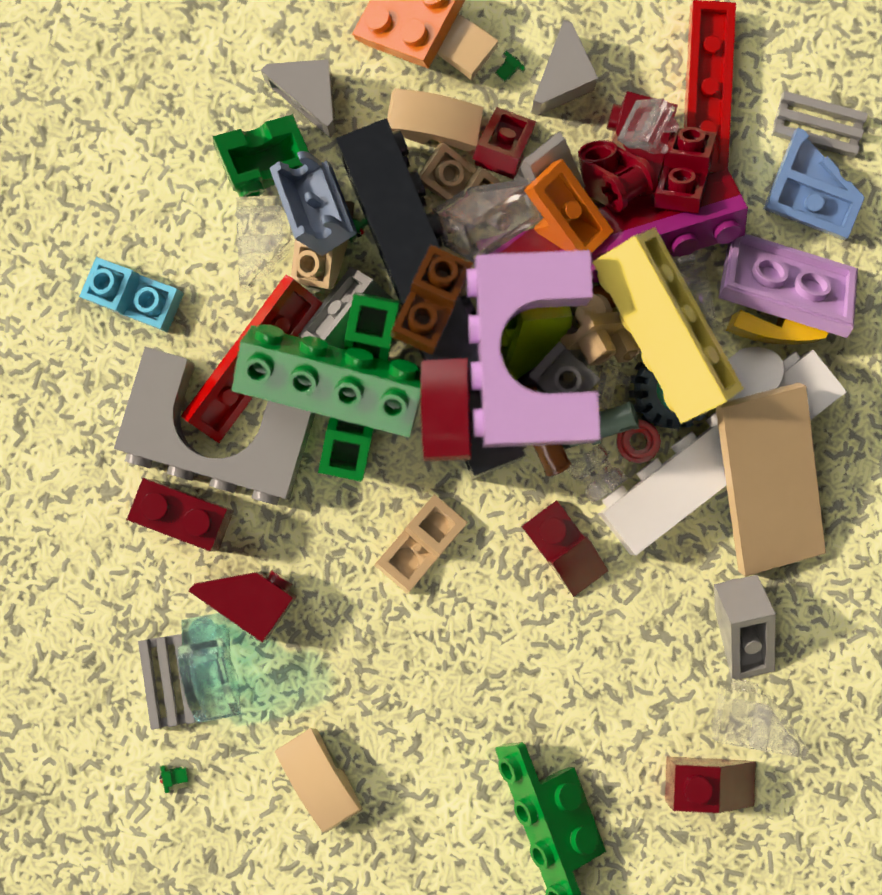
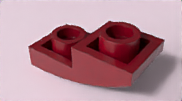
M673 127L665 150L664 167L655 191L654 208L699 214L713 158L717 132L703 131L697 127Z
M468 358L421 361V429L424 461L471 460L472 415L469 409L470 364Z

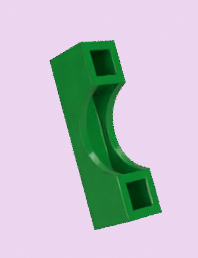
M361 292L354 293L344 339V349H364L369 351L373 357L388 361L393 337H390L391 330L397 320L400 301ZM330 417L318 473L363 482L374 428Z

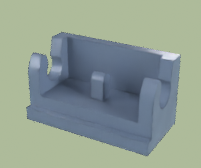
M299 151L297 154L300 162L304 164L302 167L291 169L288 164L279 161L270 167V171L294 238L323 256L356 235L357 230L331 163L327 160L321 162L311 153Z

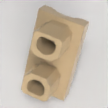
M593 294L587 306H577L575 318L578 320L580 328L577 332L565 334L560 338L567 350L581 349L589 366L600 365L608 361L613 355L618 363L628 362L641 352L632 333L628 332L620 320V312H613L609 301L600 294Z

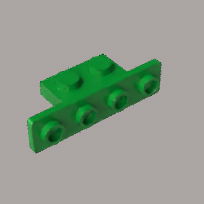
M507 743L496 747L495 751L499 759L498 768L500 774L510 788L515 802L514 811L516 817L526 831L531 845L530 855L536 866L540 869L547 888L546 895H581L573 871L604 854L606 850L575 767L562 769L539 781L525 743Z

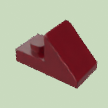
M496 107L477 143L472 158L476 160L474 165L514 179L536 121Z
M557 500L521 526L573 597L609 571L587 536H583Z

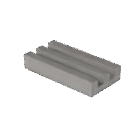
M784 91L780 98L771 136L791 140L796 129L784 126L783 123L786 120L849 137L850 140L847 143L807 132L809 135L808 139L816 148L854 158L859 151L860 146H858V143L863 136L864 129L862 128L867 120L868 113ZM788 105L852 122L854 125L841 124L787 108Z
M184 633L138 641L151 730L197 722ZM174 644L185 713L182 715L177 714L167 646ZM157 647L167 717L161 718L151 653V648Z

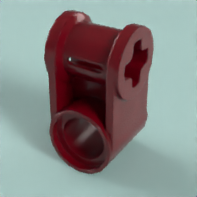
M607 140L592 141L582 146L578 151L581 177L585 185L583 187L590 198L606 205L611 211L620 212L626 209L628 202L640 195L649 196L655 193L658 186L657 176L651 164L643 157H637Z

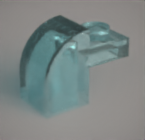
M220 613L181 620L182 646L177 647L179 670L185 697L196 722L201 723L241 715L240 685L238 673L231 659L228 619Z

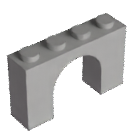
M145 346L114 446L115 450L127 453L124 461L149 469L151 468L152 461L169 465L167 474L193 481L195 473L211 477L209 486L235 493L237 485L253 489L252 499L276 506L279 497L290 500L316 413L268 401L260 429L248 447L238 454L226 458L205 457L188 443L183 434L180 420L182 404L195 363L187 358Z

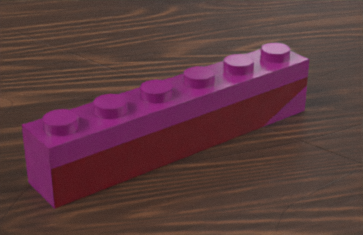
M726 169L708 175L699 214L654 208L655 193L649 196L641 195L628 202L626 209L617 213L611 211L607 206L598 208L613 229V232L590 254L592 282L599 283L598 271L593 264L594 260L632 237L654 227L672 258L688 256L696 250L716 244H727L738 237L745 236L748 207L729 170ZM534 228L476 246L477 255L564 251L538 234Z

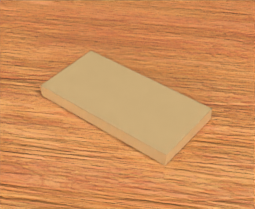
M795 383L730 400L717 406V421L738 572L746 577L825 554L806 385Z

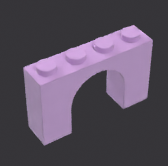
M590 250L476 255L474 269H466L467 297H476L477 314L468 316L469 343H478L479 362H471L470 364L471 389L480 390L481 409H473L474 437H482L483 448L597 442L600 440L598 392L543 394L528 390L510 376L503 364L500 353L502 331L509 321L518 314L529 309L541 307L587 306L593 297Z

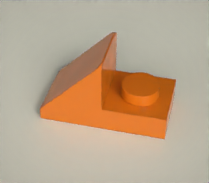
M563 159L552 162L524 189L527 196L543 216V219L534 227V230L564 251L590 250L591 254L613 232L611 226Z

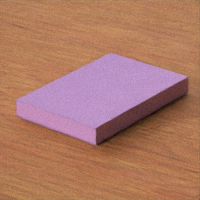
M745 233V236L738 237L727 245L719 298L848 338L854 328L858 269Z

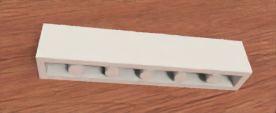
M814 350L801 357L794 351L782 360L784 363V376L778 388L795 383L806 385L810 420L847 392ZM716 412L705 420L710 427L696 437L691 431L671 446L675 452L672 457L664 463H661L656 458L638 471L636 474L641 481L628 491L621 485L602 499L606 508L598 514L630 555H638L726 486Z

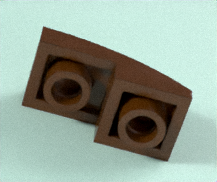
M430 245L412 282L411 291L391 330L390 337L433 355L466 283V269H472L473 263Z

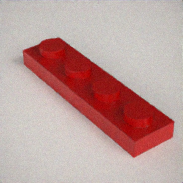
M693 0L690 5L684 128L697 127L703 131L717 132L709 174L728 169L736 2Z
M285 275L182 413L181 417L220 443L253 398L252 396L232 391L240 341L252 325H272L282 329L284 334L298 337L323 303L295 279Z

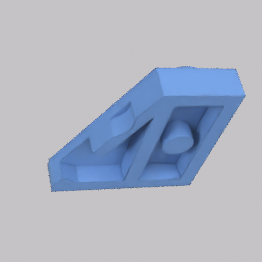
M797 128L793 132L763 210L842 240L848 239L865 197L852 182L846 181L841 176L839 168L828 156L824 157L811 143L807 132Z

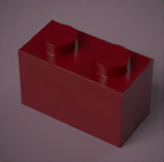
M142 478L126 520L204 550L215 552L220 549L234 510L153 479Z

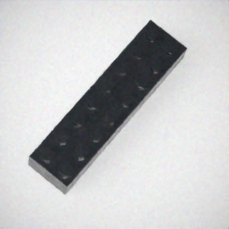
M385 118L337 137L336 141L345 171L363 215L367 220L368 227L397 298L403 307L411 291L412 282L430 245L438 248L443 247L441 240L443 233L434 211L426 214L424 207H427L424 199L426 192L417 170L410 173L408 171L410 167L407 157L409 151L400 129L392 132L389 122ZM467 294L459 296L433 355L419 349L423 360L468 358L469 364L471 362H479L478 343H469L468 316L476 315V312ZM470 372L469 409L472 415L471 460L464 461L473 480L520 461L526 456L523 450L526 446L483 448L482 437H474L473 409H481L480 390L471 389Z

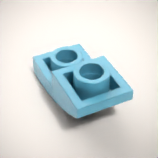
M96 257L79 297L168 333L184 293L177 288L144 277L131 269Z

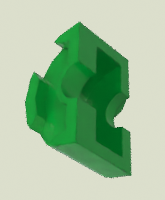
M293 114L266 121L263 125L251 131L237 129L213 136V145L233 191L237 192L241 201L255 199L264 193V189L275 185L270 171L271 166L280 161L288 164L291 169H298L304 164L300 162L297 153L299 151L309 152Z

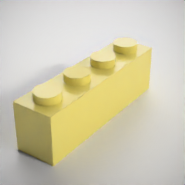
M655 227L632 237L593 261L598 271V280L606 292L610 293L620 311V320L628 332L632 333L642 351V360L645 366L654 373L664 391V400L667 406L676 413L681 423L727 402L744 389Z

